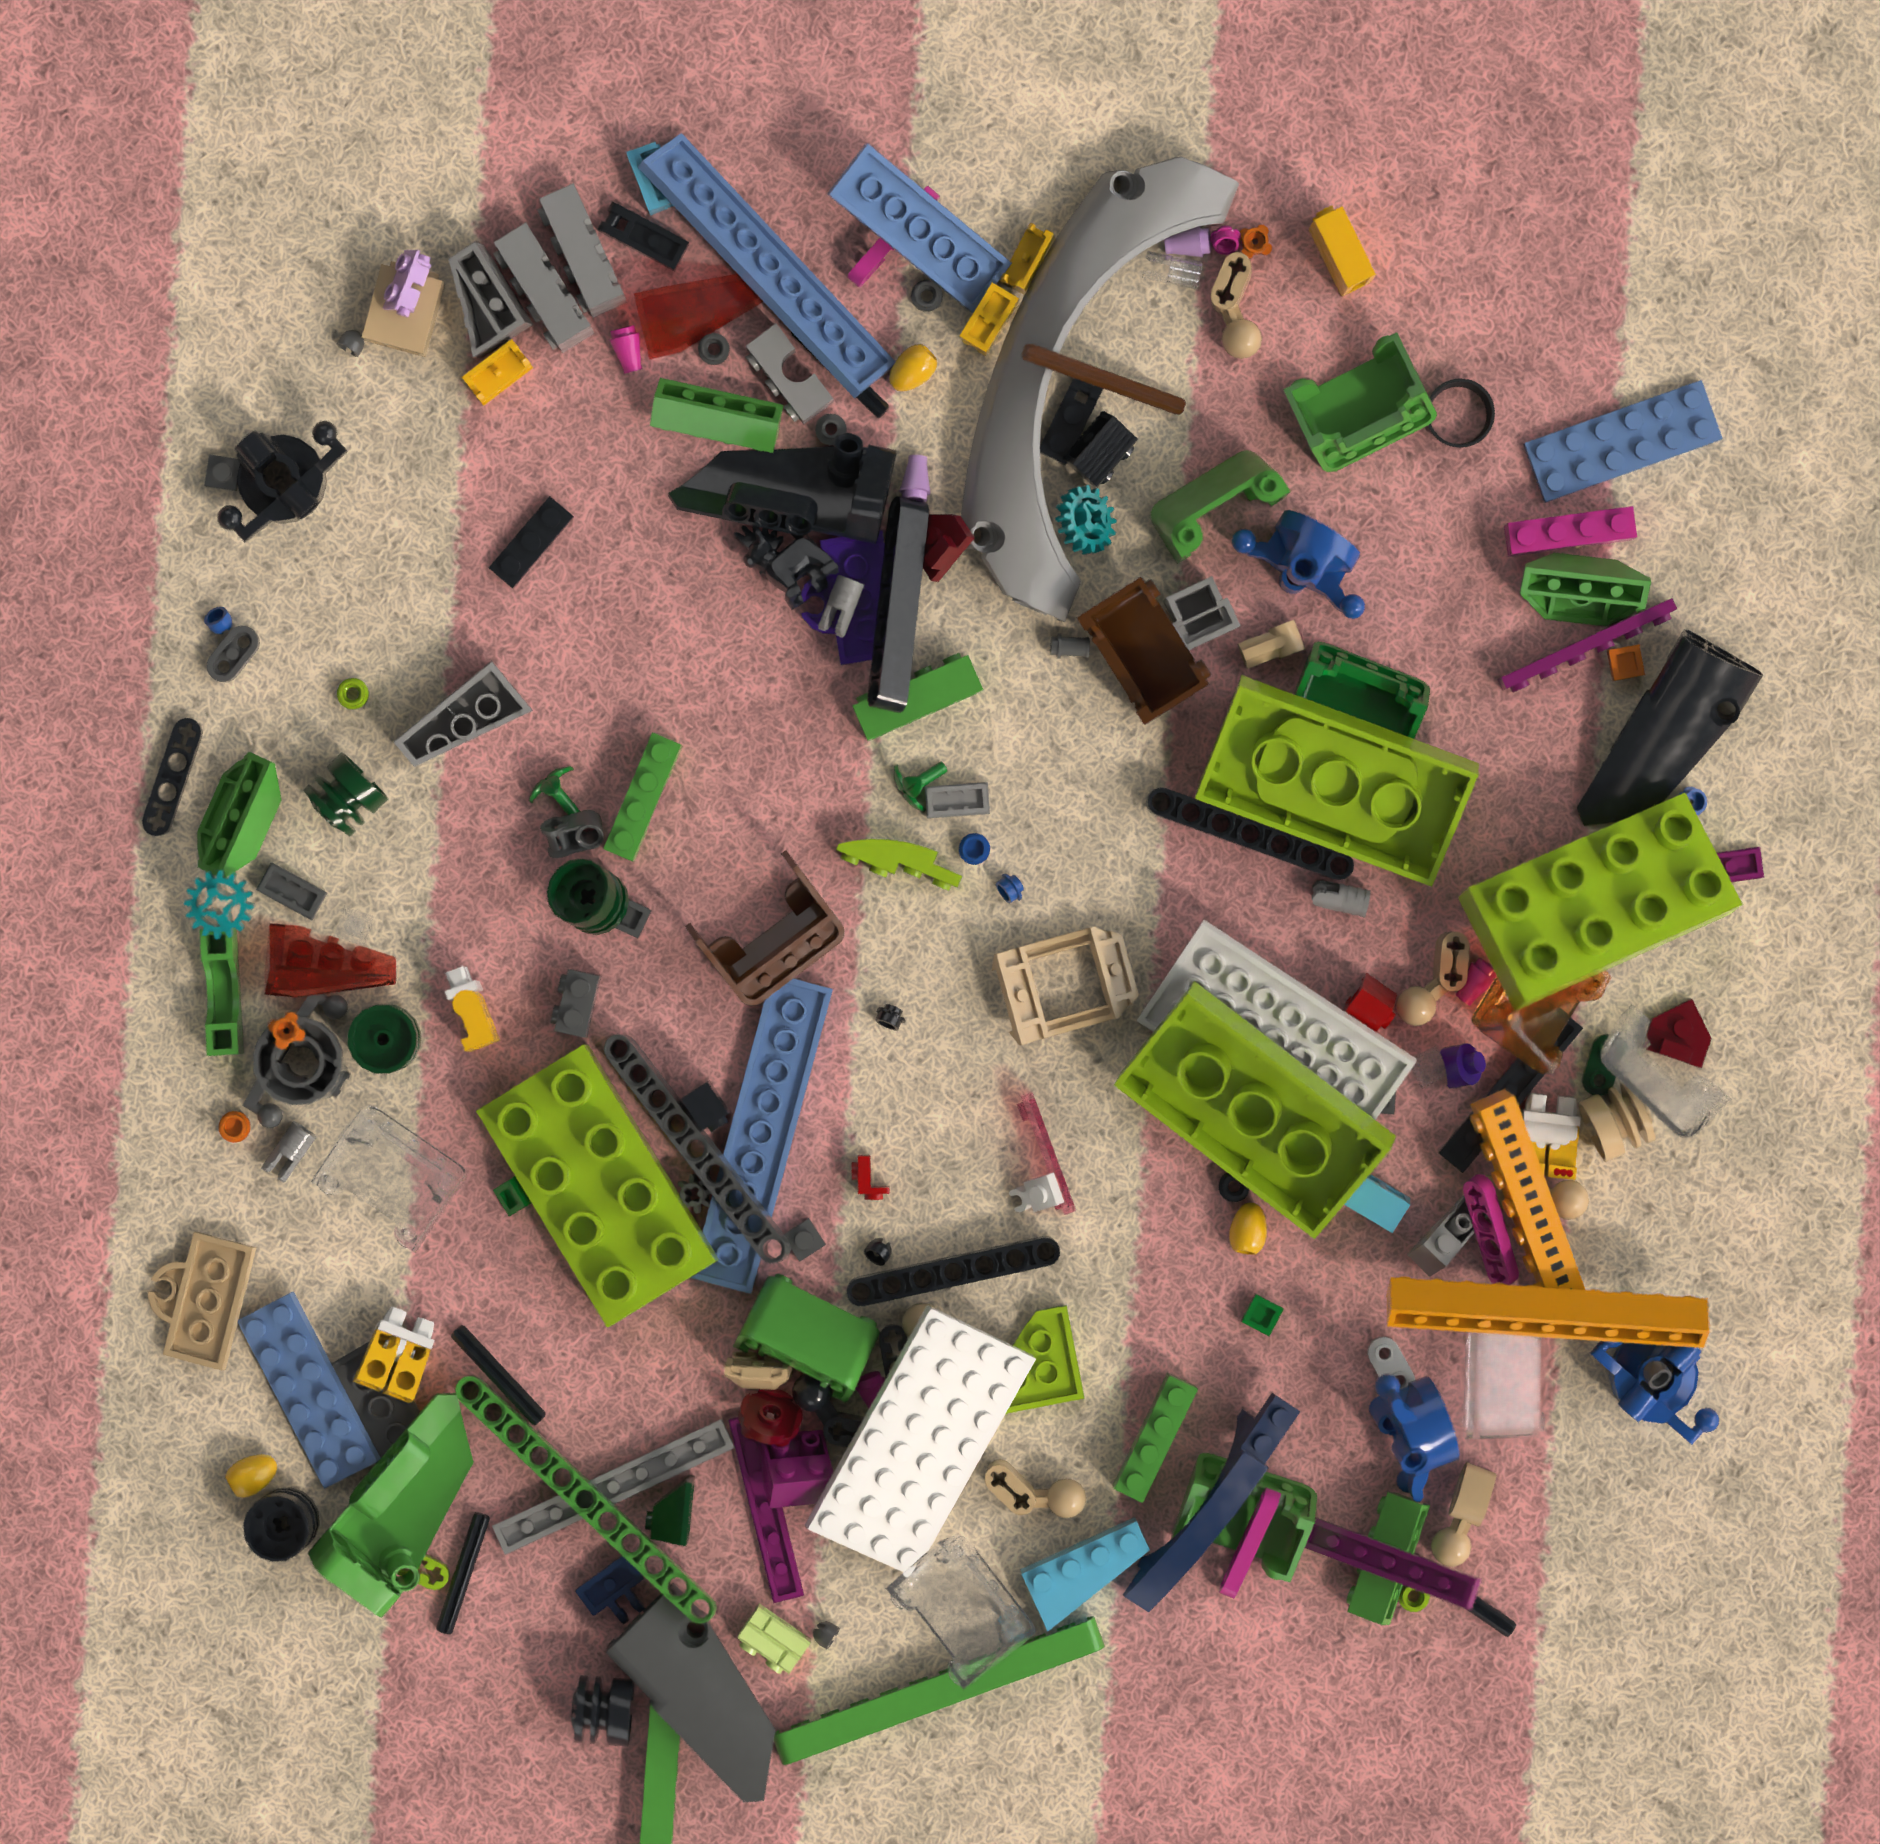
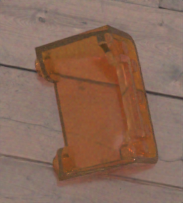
M1605 970L1514 1011L1496 976L1474 1011L1471 1022L1481 1033L1538 1073H1554L1560 1066L1563 1052L1554 1043L1578 1004L1599 999L1605 993V988L1612 976Z

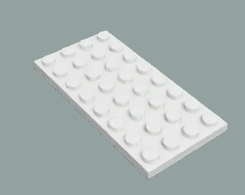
M1203 920L1137 1019V1022L1154 1032L1195 981L1375 1120L1417 1061L1416 1058L1206 920Z
M927 1305L805 1523L807 1529L914 1577L1036 1358L1032 1354Z

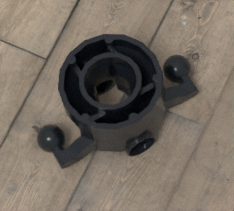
M320 421L313 427L312 436L314 441L319 445H328L331 448L322 458L319 457L315 449L296 437L284 434L269 436L265 433H258L256 430L244 437L235 447L236 457L240 462L237 474L238 488L247 507L257 516L244 526L241 523V511L235 506L228 505L221 508L218 512L217 520L219 525L225 530H234L243 542L246 543L272 522L278 524L298 522L312 514L323 500L327 485L326 473L348 452L336 438L337 429L335 425L329 421ZM274 460L279 463H285L290 469L291 477L297 481L283 494L277 489L270 488L265 482L263 470Z

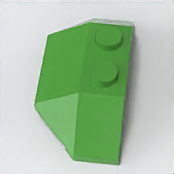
M1552 553L1525 564L1520 595L1546 620L1610 626L1627 618L1634 612H1640L1646 608L1651 578L1615 559Z
M248 752L244 759L236 762L222 774L197 831L198 868L206 872L211 871L216 877L218 871L224 869L225 877H228L257 857L282 801L275 763Z

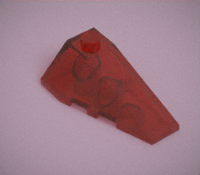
M738 274L634 293L650 360L681 353L700 341L704 336L714 333L719 328L764 302Z
M269 924L264 995L297 998L396 984V957L363 946H357L353 951H350L338 944L339 938L329 936L326 943L309 937L312 929L302 926Z

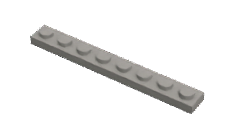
M721 1419L590 1480V1482L613 1504H616L734 1449L735 1446ZM583 1490L580 1492L578 1503L581 1507L589 1508L593 1504L594 1497L590 1491ZM558 1495L495 1524L492 1528L506 1555L583 1518Z

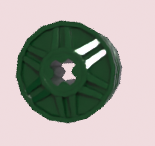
M341 752L327 766L334 780L330 783L321 776H317L315 781L323 791L320 793L311 785H308L303 791L309 797L313 808L331 826L351 837L356 830L348 819L351 817L359 825H363L365 821L358 809L363 806L368 811L375 813L389 798L374 782L370 783L362 775L364 771L356 763Z
M579 858L567 861L557 868L550 878L547 889L548 905L554 915L586 934L600 935L610 932L620 924L626 915L629 904L628 891L622 880L595 862Z

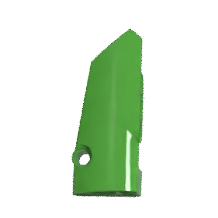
M440 1393L431 1399L357 1485L349 1498V1505L308 1551L314 1568L324 1578L378 1617L382 1618L401 1597L403 1591L412 1590L417 1586L420 1578L418 1568L474 1463L456 1393ZM409 1568L405 1575L396 1576L399 1570Z

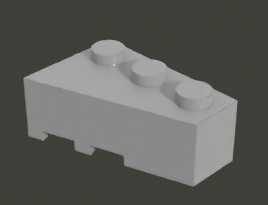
M473 242L449 258L457 295L462 305L465 327L468 330L472 346L470 348L473 357H484L533 325L484 244Z

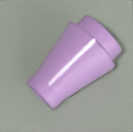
M1201 226L1164 239L1166 254L1203 257V254L1211 253L1209 228L1201 229Z
M910 455L908 457L907 468L899 490L902 493V497L924 503L927 502V496L931 492L926 456Z

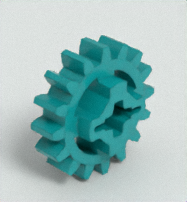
M1090 485L1069 489L1068 493L1060 497L1063 503L1056 505V509L1061 512V516L1055 517V521L1062 524V527L1058 529V533H1065L1064 543H1073V551L1081 550L1083 555L1103 551L1105 546L1112 543L1109 537L1116 535L1115 530L1111 528V524L1117 523V519L1110 516V513L1114 511V507H1107L1108 497L1100 498V489L1091 490Z
M224 869L218 871L217 877H214L211 871H207L205 873L206 881L197 877L194 880L197 889L194 887L187 889L186 892L192 896V899L185 900L184 905L190 906L192 910L185 916L186 918L194 917L196 919L192 925L193 929L200 925L204 927L203 936L213 931L215 939H219L222 932L225 931L227 937L230 938L234 935V927L240 932L245 928L241 922L242 920L250 921L252 919V916L246 911L255 907L254 903L247 902V898L253 895V891L245 892L243 890L247 881L243 880L237 883L235 881L237 873L233 872L227 878L225 877ZM221 884L231 887L235 892L230 893L223 890ZM206 888L208 895L206 901L199 905L200 894ZM216 897H218L219 901L232 900L222 908L223 912H221L220 908L212 907L207 909L216 901ZM240 904L239 914L233 921L231 911L234 906ZM208 915L216 919L218 925L207 921L204 916Z

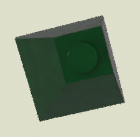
M688 1475L654 1504L653 1511H647L645 1530H651L650 1539L687 1546L690 1536L695 1476Z

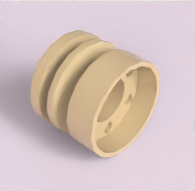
M1628 1080L1620 1083L1622 1097L1615 1087L1608 1089L1610 1104L1608 1105L1599 1094L1578 1102L1584 1124L1592 1122L1597 1132L1596 1135L1591 1137V1140L1604 1162L1625 1154L1624 1138H1627L1636 1149L1641 1147L1639 1134L1646 1143L1655 1141L1652 1118L1647 1105Z

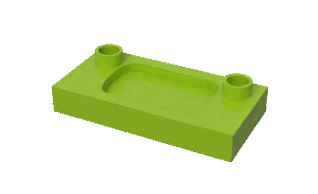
M1241 675L1197 787L1195 799L1432 887L1478 778L1479 763Z

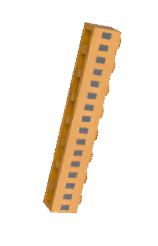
M1503 1089L1471 1103L1470 1105L1474 1113L1470 1116L1472 1125L1477 1133L1481 1132L1484 1143L1481 1144L1482 1152L1487 1161H1491L1495 1171L1491 1172V1176L1496 1187L1499 1190L1502 1189L1505 1199L1502 1200V1206L1509 1218L1512 1217L1515 1227L1512 1228V1232L1518 1245H1522L1526 1255L1522 1259L1527 1271L1534 1275L1536 1283L1533 1285L1544 1288L1567 1287L1574 1290H1586L1515 1096Z

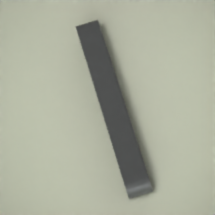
M619 1034L609 1037L604 1045V1053L760 1258L768 1263H778L785 1260L791 1251V1245L787 1237L704 1130L701 1131L684 1103L631 1036ZM619 1040H623L628 1048L625 1056L621 1058L614 1052V1046ZM638 1065L644 1066L647 1071V1076L642 1082H637L633 1076V1071ZM657 1090H662L666 1096L665 1104L661 1107L655 1106L652 1101V1096ZM677 1114L681 1115L685 1120V1127L681 1132H676L671 1126L672 1118ZM696 1139L700 1140L704 1145V1153L700 1157H695L690 1149L691 1143ZM715 1164L722 1167L724 1172L723 1178L719 1182L713 1181L710 1177V1169ZM734 1189L740 1191L743 1196L742 1204L739 1207H734L729 1202V1194ZM753 1214L758 1215L762 1220V1228L759 1232H753L748 1226V1220ZM771 1240L778 1241L782 1247L781 1254L776 1258L772 1257L767 1251L768 1243Z

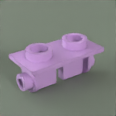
M405 250L399 256L395 265L397 272L393 282L385 290V303L382 309L397 310V314L407 318L410 313H414L421 292L411 288L412 283L424 286L431 268L429 264L431 258L419 254V250Z

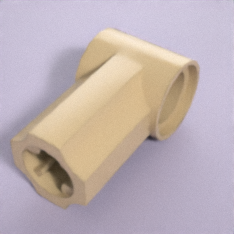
M1295 620L1273 627L1268 630V633L1255 636L1238 644L1247 669L1275 658L1282 659L1293 653L1305 650Z

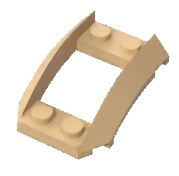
M1096 926L994 954L992 971L996 970L1011 1022L1013 1031L1009 1033L1019 1046L1120 1018L1126 1008L1132 1005L1139 996L1123 936L1112 931L1096 928ZM1090 944L1106 1004L1045 1021L1029 961Z

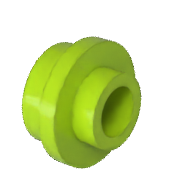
M348 678L339 685L337 698L343 707L356 710L366 704L369 698V690L363 681L357 678ZM351 688H356L359 691V696L355 700H350L347 696V692Z
M1403 1585L1398 1599L1400 1605L1409 1612L1423 1610L1429 1603L1430 1595L1418 1591L1419 1599L1412 1602L1408 1599V1594L1415 1589Z

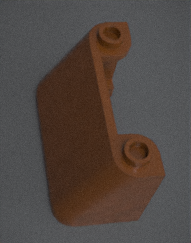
M1139 577L1078 616L1077 619L1083 629L1090 636H1093L1091 640L1096 644L1122 685L1130 702L1135 703L1136 713L1142 723L1146 725L1208 686L1207 678L1212 675L1202 659L1196 662L1158 602L1157 597L1161 594L1151 579L1145 581L1143 577Z

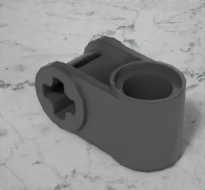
M583 810L562 817H553L544 821L540 827L542 834L547 837L549 844L547 851L552 858H563L573 853L595 849L602 844L604 839L602 819L593 810ZM585 828H594L590 832L583 831Z

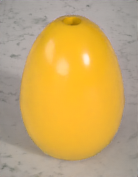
M923 344L907 348L897 358L889 376L890 384L894 389L901 392L917 388L934 374L937 368V359Z
M1249 1202L1242 1205L1235 1214L1229 1230V1241L1235 1252L1256 1255L1265 1244L1267 1223L1262 1208L1256 1203Z
M266 1454L248 1456L234 1463L228 1469L225 1478L236 1497H250L260 1492L271 1482L277 1472V1463L272 1456Z

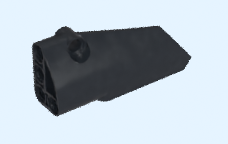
M844 433L836 438L834 446L778 449L774 450L773 453L757 450L721 451L695 476L680 487L669 492L668 497L675 508L680 511L795 535H806L811 531L876 544L886 507L897 450L870 444L868 448H865L860 437L852 433Z
M1684 629L1667 656L1664 667L1651 688L1647 689L1612 745L1611 752L1606 760L1603 761L1600 770L1579 802L1577 810L1583 825L1588 826L1621 821L1664 802L1728 727L1736 722L1745 704L1762 679L1763 674L1752 665L1698 634ZM1731 702L1735 706V711L1729 715L1722 714L1718 710L1720 703Z

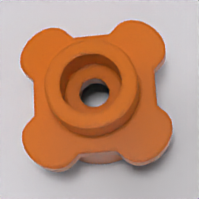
M1258 225V227L1249 230L1242 228L1239 231L1241 234L1240 240L1243 245L1241 253L1248 256L1249 259L1254 255L1262 254L1267 256L1271 253L1272 245L1268 243L1267 235L1269 229L1265 225ZM1257 239L1258 244L1254 245L1252 240Z
M293 1012L286 1013L285 1017L279 1020H271L268 1024V1030L273 1032L276 1039L275 1045L279 1049H286L290 1043L294 1041L301 1042L305 1038V1031L300 1029L297 1023L298 1016ZM286 1027L290 1030L288 1034L284 1033V1028Z

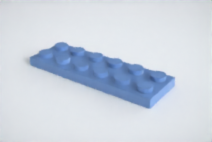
M865 144L827 193L828 196L971 313H974L991 283L996 284L1002 274L1012 264L869 144Z
M1700 380L1534 439L1523 445L1543 501L1546 503L1720 441L1723 438L1703 382Z
M294 1291L238 1320V1324L324 1489L381 1459Z

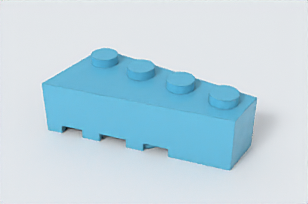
M1134 1517L1020 1570L1047 1631H1049L1150 1551Z

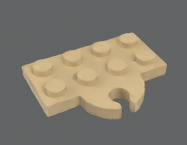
M194 1232L186 1262H172L164 1265L152 1276L151 1280L155 1282L166 1280L172 1286V1293L168 1298L161 1297L157 1291H148L151 1309L161 1320L170 1324L163 1355L221 1371L226 1370L257 1247L201 1232Z

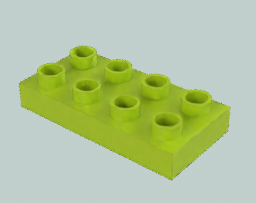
M1686 793L1467 888L1458 897L1514 1011L1724 918L1743 905Z
M1195 981L1121 1071L1114 1083L1115 1087L1313 1239L1320 1234L1389 1153L1396 1138V1135Z
M581 1045L476 1110L607 1328L719 1260L690 1210L682 1202L679 1192L589 1045Z

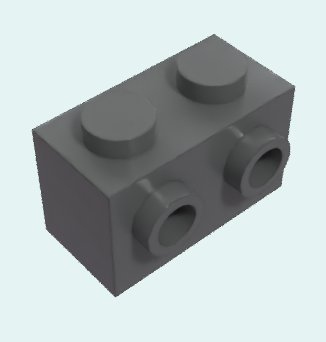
M568 969L567 975L561 974L557 992L563 993L560 1006L554 1005L550 1022L556 1024L554 1031L583 1038L588 1037L601 976Z

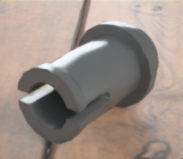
M1057 634V637L1051 636L1050 654L1056 655L1057 659H1060L1061 656L1089 657V637H1062L1061 634Z

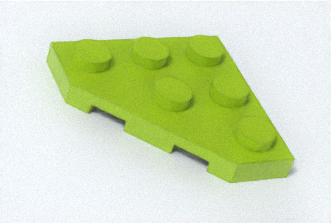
M1067 1305L1036 1310L1012 1344L1032 1354L1036 1360L1005 1414L1085 1399Z

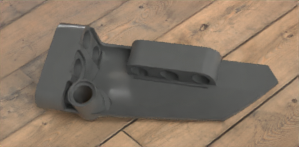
M674 1583L669 1586L670 1591L674 1595L680 1596L684 1594ZM661 1593L643 1610L644 1613L642 1615L639 1614L623 1629L624 1632L616 1640L613 1639L608 1644L605 1653L650 1698L649 1702L653 1709L744 1803L764 1801L775 1727L712 1628L711 1620L703 1623L705 1628L703 1632H691L688 1628V1623L691 1620ZM693 1604L692 1609L696 1616L701 1618L707 1616L705 1612L700 1611Z

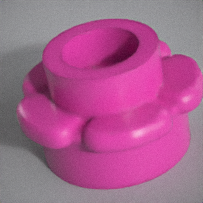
M1221 226L1210 235V242L1213 243L1212 246L1219 254L1229 255L1234 253L1239 247L1241 234L1237 229H1233L1230 226Z

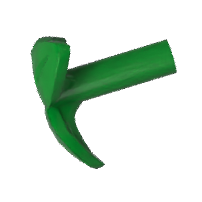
M939 762L918 776L903 778L898 765H895L894 779L898 790L904 792L903 797L908 804L919 811L925 812L926 809L919 804L916 797L924 786L948 771L945 764Z
M573 767L555 769L547 775V778L540 780L531 792L530 803L533 804L534 799L542 792L552 796L567 815L581 812L561 788L559 779L565 773L574 771Z

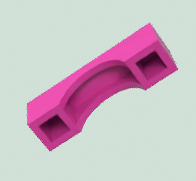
M1633 506L1510 522L1504 525L1508 557L1575 546L1632 541L1637 538Z

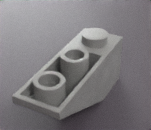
M1464 1195L1407 1254L1429 1277L1445 1268L1475 1233ZM1482 1212L1484 1218L1487 1219L1488 1216Z

